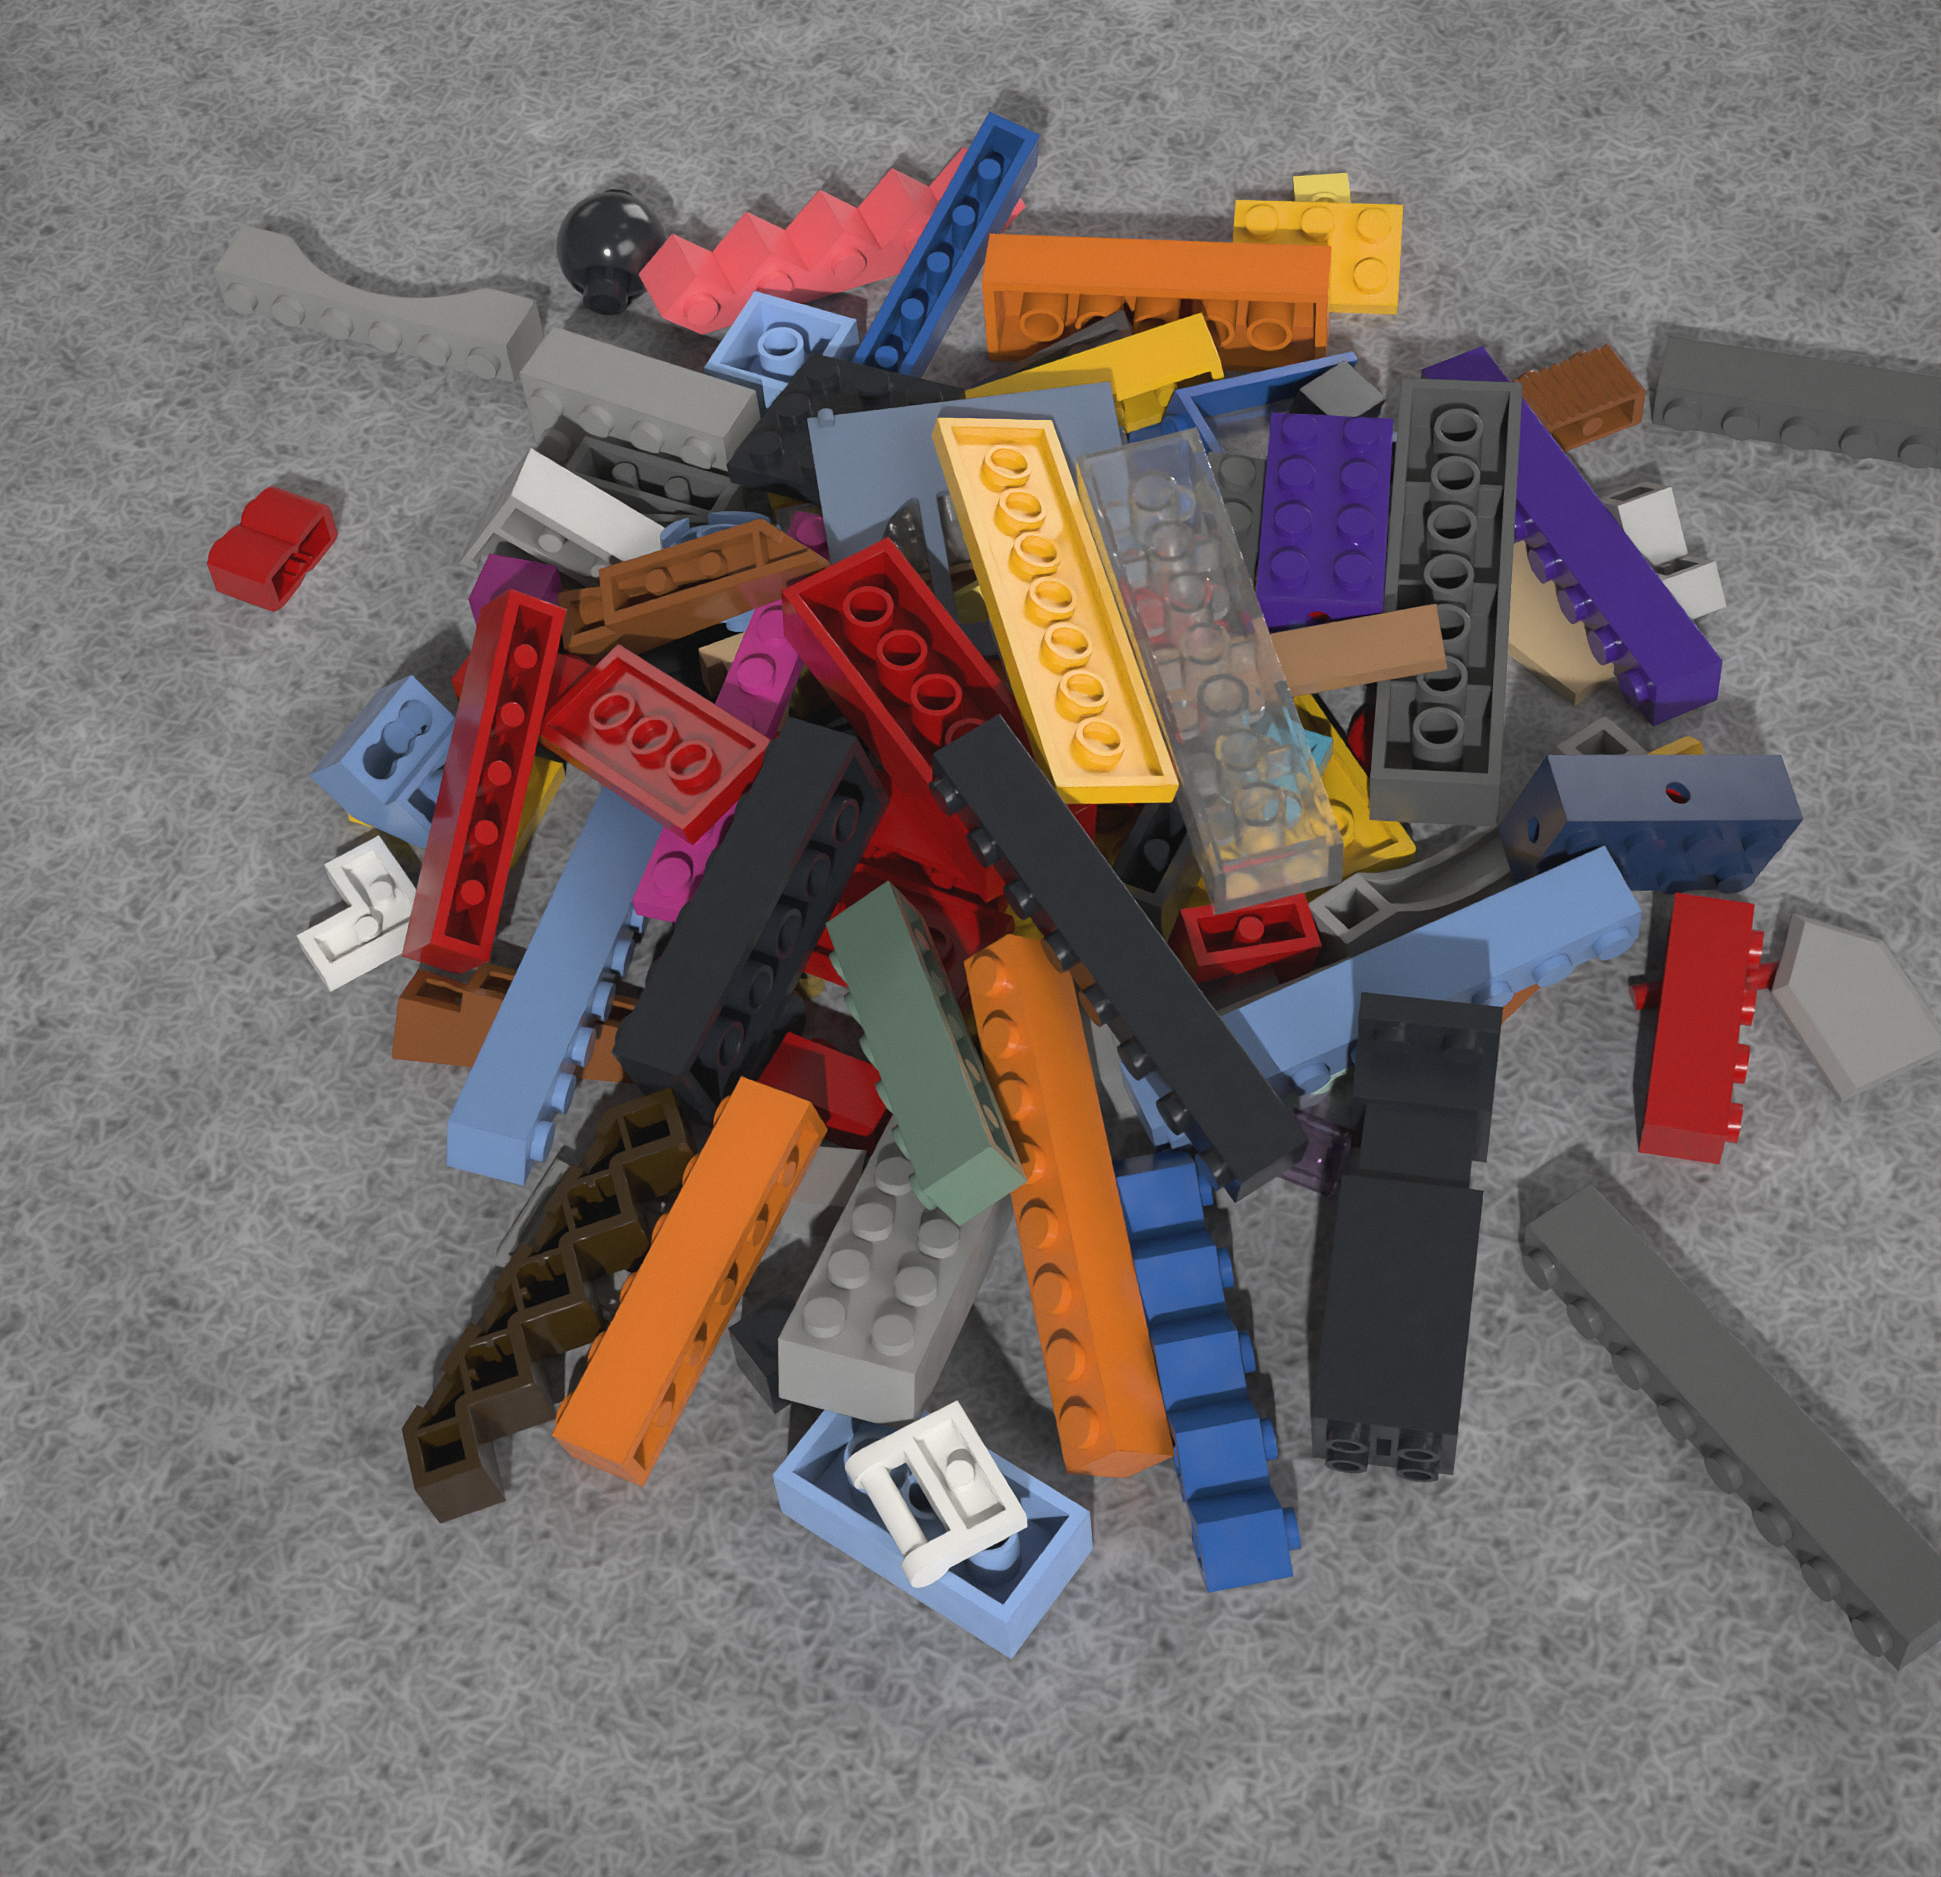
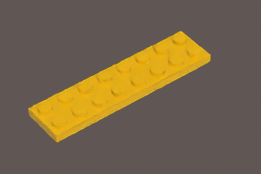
M937 418L931 435L1037 766L1065 804L1172 803L1179 783L1052 420Z

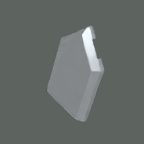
M1795 913L1792 914L1770 997L1840 1103L1941 1056V1026L1883 940Z

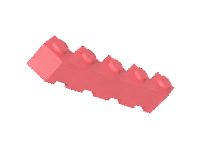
M963 146L929 187L891 168L858 208L819 190L785 230L751 213L745 212L713 252L671 234L642 269L639 276L662 318L703 335L732 326L754 291L804 304L898 275L967 153L968 148ZM1021 198L1018 200L1000 234L1026 207Z

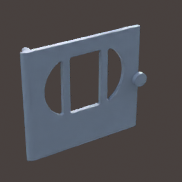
M1110 382L833 415L831 409L824 408L818 411V417L807 418L830 563L835 564L883 540L889 525L899 512L910 503H916L919 507L933 594L985 660L999 659L988 627V621L961 624L957 618L937 503L938 497L950 495L931 436L937 418L1052 420L1086 520L1094 534L1097 551L1114 600L1116 601L1120 598L1122 593L1138 590L1150 592L1139 532L1149 523L1150 510L1142 497L1131 494Z

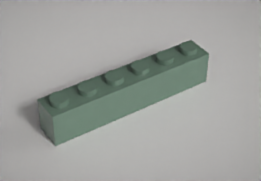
M888 880L825 923L834 946V950L829 953V959L836 972L848 985L850 992L844 995V1001L853 1017L863 1027L865 1035L859 1038V1042L866 1057L879 1071L881 1079L875 1083L878 1095L896 1118L898 1125L891 1129L893 1138L902 1153L911 1161L915 1172L908 1176L909 1183L918 1199L927 1209L932 1211L939 1207L960 1227L1028 1182L925 918Z

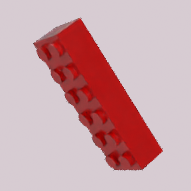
M889 537L781 590L785 638L984 902L988 903L1004 894L1003 886L1006 883L993 865L984 868L977 861L966 841L965 835L969 831L956 813L948 817L940 809L931 794L929 782L932 781L933 753L998 714L1002 716L1035 762L1013 694ZM1066 804L1094 843L1097 804Z

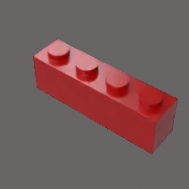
M1675 893L1668 926L1639 1153L1720 1164L1725 1142L1738 1143L1743 1104L1731 1102L1733 1083L1745 1084L1750 1056V1045L1738 1043L1740 1025L1752 1026L1757 997V987L1745 986L1747 968L1758 970L1764 939L1763 930L1752 929L1755 904Z

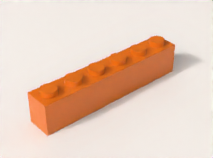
M741 1076L732 1095L725 1097L719 1104L714 1116L713 1131L701 1153L694 1155L687 1164L683 1175V1187L670 1212L664 1213L657 1221L652 1233V1246L640 1269L633 1272L624 1283L620 1295V1306L607 1331L601 1332L594 1340L588 1355V1367L576 1390L569 1393L559 1406L555 1421L556 1427L552 1436L573 1458L635 1485L644 1487L790 1204V1200L797 1191L828 1131L810 1101Z

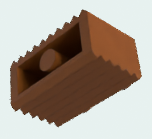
M1607 343L1601 349L1595 347L1592 352L1587 350L1579 351L1568 360L1564 359L1560 365L1554 363L1550 368L1544 367L1541 371L1529 370L1511 381L1523 383L1522 398L1564 452L1642 423L1646 390L1612 346Z

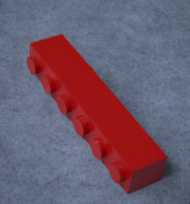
M511 588L481 607L402 950V957L456 974H462L489 962L567 610L565 608Z

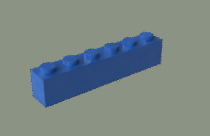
M989 111L851 362L922 378L985 263L989 234H1000L1037 167L1039 134Z

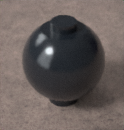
M610 189L586 197L567 213L557 235V258L566 280L576 291L583 295L582 302L587 309L598 314L616 315L626 310L627 302L635 300L647 292L639 273L666 242V236L658 217L645 203L633 197L627 191Z

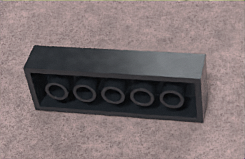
M788 717L779 736L768 744L763 757V766L750 791L745 792L740 797L735 808L734 821L722 844L716 847L709 855L705 866V876L691 902H687L681 908L676 919L675 932L662 957L656 959L650 966L645 980V989L630 1015H627L621 1021L617 1029L615 1045L611 1051L613 1056L645 1096L672 1087L687 1120L713 1129L714 1116L721 1101L725 1097L732 1095L741 1076L748 1078L826 927L825 923L829 921L891 801L857 737Z

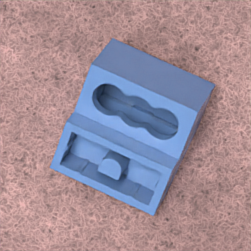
M411 674L379 689L309 776L353 818L419 848L426 849L456 717Z

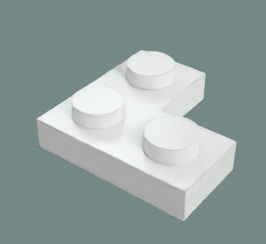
M380 836L324 864L330 881L349 908L296 935L302 951L330 992L402 954L416 888Z

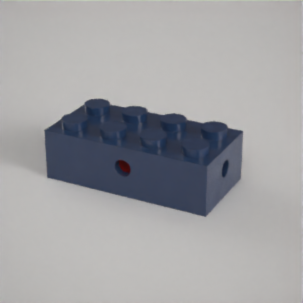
M1547 755L1498 826L1514 885L1605 846L1630 891H1661L1664 894L1673 895L1676 892L1683 893L1687 890H1718L1724 894H1732L1747 889L1755 882V879L1775 854L1782 849L1784 843L1804 819L1782 755Z

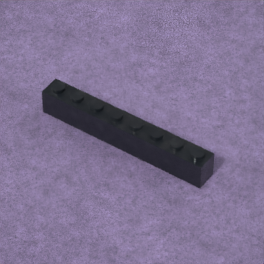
M1000 714L996 715L933 753L932 781L929 782V789L934 800L948 817L956 813L969 832L965 835L966 841L977 861L984 868L993 865L1006 883L1003 886L1004 895L1015 914L1023 921L1030 917L1044 936L1040 939L1042 949L1053 967L1059 973H1064L1068 970L1080 986L1082 991L1078 993V996L1090 1019L1098 1027L1107 1024L1118 1039L1120 1045L1117 1046V1052L1127 1071L1137 1081L1145 1078L1160 1099L1156 1100V1107L1168 1128L1177 1136L1184 1132L1199 1154L1195 1156V1161L1208 1184L1216 1191L1224 1188L1233 1202L1237 1203L1302 1161L1310 1139Z

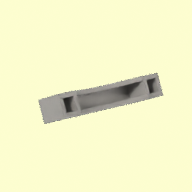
M244 225L213 268L225 306L230 307L237 313L243 315L254 313L277 319L288 327L303 326L322 331L337 340H346L348 338L371 344L385 353L397 351L420 357L434 366L446 364L465 369L483 379H493L495 377L515 383L520 375V371L544 338L537 303L534 299L488 287L461 294L429 298L394 297L367 292L342 283L320 270L302 253L293 237Z
M1604 716L1556 746L1550 755H1647V751ZM1528 782L1498 811L1497 827L1479 826L1450 847L1430 858L1404 868L1379 873H1356L1308 903L1322 944L1316 961L1322 967H1325L1347 957L1353 958L1515 886L1498 826Z

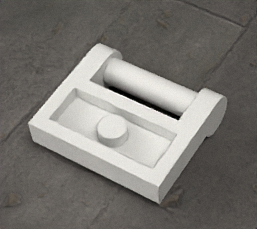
M958 1400L854 1453L845 1463L844 1469L857 1489H865L904 1557L901 1568L910 1584L915 1588L925 1587L934 1583L946 1574L950 1567L1028 1527L1025 1511ZM904 1463H907L947 1532L929 1542L889 1475L892 1469Z

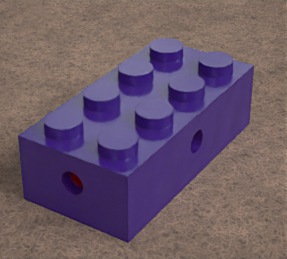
M1271 412L1256 585L1254 637L1382 614L1394 419Z

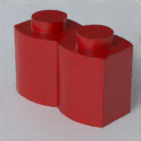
M274 486L263 490L245 506L241 516V523L231 528L222 538L216 540L210 549L207 566L216 591L272 612L281 609L300 587L305 574L315 568L337 538L338 532L330 507Z

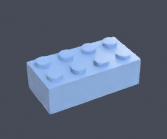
M824 1410L772 1475L781 1512L1012 1660L1093 1550L1090 1511L987 1449L1025 1511L1028 1527L950 1567L946 1574L934 1583L925 1587L915 1588L910 1584L901 1568L904 1557L865 1489H857L844 1469L845 1463L854 1453L899 1429ZM924 1410L921 1418L929 1415L930 1413ZM907 1463L892 1469L889 1475L928 1542L947 1533Z

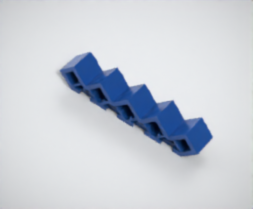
M1187 1149L1170 1150L1112 1161L1175 1454L1172 1459L1182 1501L1186 1502L1187 1511L1190 1516L1193 1533L1192 1544L1208 1593L1293 1577L1289 1551L1301 1549L1299 1528L1293 1507L1282 1508L1270 1485L1267 1461L1278 1459L1276 1438L1270 1417L1259 1418L1248 1397L1245 1373L1256 1371L1254 1352L1248 1331L1237 1332L1226 1310L1223 1289L1234 1287L1231 1261L1226 1246L1216 1248L1213 1239L1205 1227L1202 1208L1213 1205L1212 1188L1201 1174L1198 1166H1195V1162Z

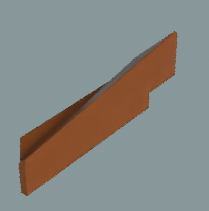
M759 518L598 569L599 587L558 593L559 607L567 609L562 629L564 650L581 657L593 666H596L618 644L638 655L781 599V590L833 564L769 522Z
M485 963L478 967L468 984H464L418 969L398 997L392 1048L393 1059L473 1067L517 970ZM615 994L608 1019L605 1022L596 1020L593 1029H596V1039L593 1052L586 1067L576 1066L573 1073L576 1078L635 1084L611 1051L615 1045V1035L621 1021L632 1013L638 1000Z

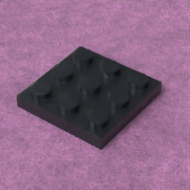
M812 353L726 464L730 481L738 485L821 506L807 418L818 417V411L824 408L831 409L833 415L962 400L966 399L965 389Z

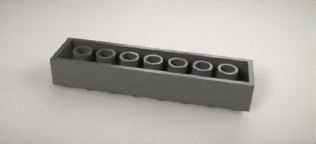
M1401 378L1383 613L1436 604L1447 669L1378 682L1370 775L1369 820L1497 827L1523 383Z

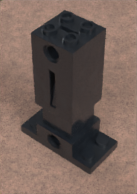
M1368 992L1361 993L1358 1017V1049L1351 1107V1147L1361 1148L1358 1175L1342 1174L1312 1412L1313 1458L1325 1459V1466L1332 1470L1345 1473H1363L1367 1471L1368 1464L1396 1468L1397 1476L1415 1482L1437 1481L1439 1473L1454 1474L1484 1193L1483 1190L1469 1189L1472 1161L1487 1163L1503 1007Z

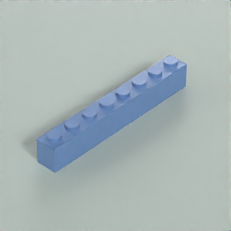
M602 786L447 1122L446 1166L525 1186L535 1161L544 1163L549 1156L555 1135V1123H552L556 1112L566 1114L570 1107L576 1085V1076L573 1075L576 1066L586 1067L590 1061L596 1039V1029H593L596 1020L605 1022L609 1017L616 990V985L613 983L616 975L625 977L632 961L635 941L632 939L634 932L643 934L646 931L650 918L636 915L632 900L663 825L605 786Z
M1602 846L1220 1017L1279 1098L1293 1092L1297 1096L1307 1095L1325 1086L1330 1081L1331 1075L1356 1065L1358 1017L1362 992L1503 1007L1511 1001L1514 993L1534 984H1537L1539 987L1552 986L1568 977L1573 972L1574 967L1595 957L1602 961L1609 960L1627 951L1639 936L1642 910L1605 846ZM1119 1061L1123 1086L1155 1152L1159 1153L1170 1147L1173 1150H1184L1192 1147L1193 1144L1184 1132L1177 1136L1165 1124L1156 1107V1100L1160 1098L1145 1078L1140 1081L1134 1079L1122 1061Z

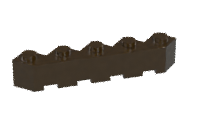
M672 1087L606 1110L593 1130L597 1138L579 1166L574 1164L570 1166L543 1209L547 1216L529 1244L521 1242L492 1287L496 1295L477 1325L469 1323L443 1363L440 1371L444 1376L424 1407L416 1405L402 1427L414 1489L440 1524L506 1501L493 1440L556 1419L557 1413L544 1359L593 1343L601 1332L607 1331L594 1280L642 1264L652 1246V1235L643 1202L682 1189L683 1175L687 1164L694 1155L698 1154L691 1126Z

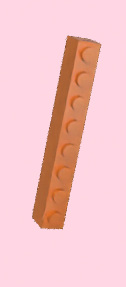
M1007 934L966 959L964 966L986 1076L1028 1182L1011 1192L1010 1195L1066 1474L1114 1478L1130 1477L1175 1456L1073 978L1068 970L1064 973H1059L1053 967L1042 949L1040 940Z

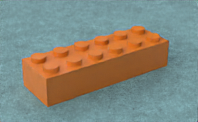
M989 234L982 277L988 361L1019 362L1122 309L1132 324L1135 334L1202 312L1220 357L1223 371L1260 372L1327 357L1330 330L1332 246Z

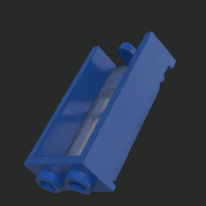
M1354 352L1175 390L1159 430L1165 446L1173 452L1185 472L1192 492L1199 496L1208 451L1267 460L1271 412L1288 413L1300 388L1344 360L1355 368L1358 359ZM1397 431L1393 432L1392 461H1395Z

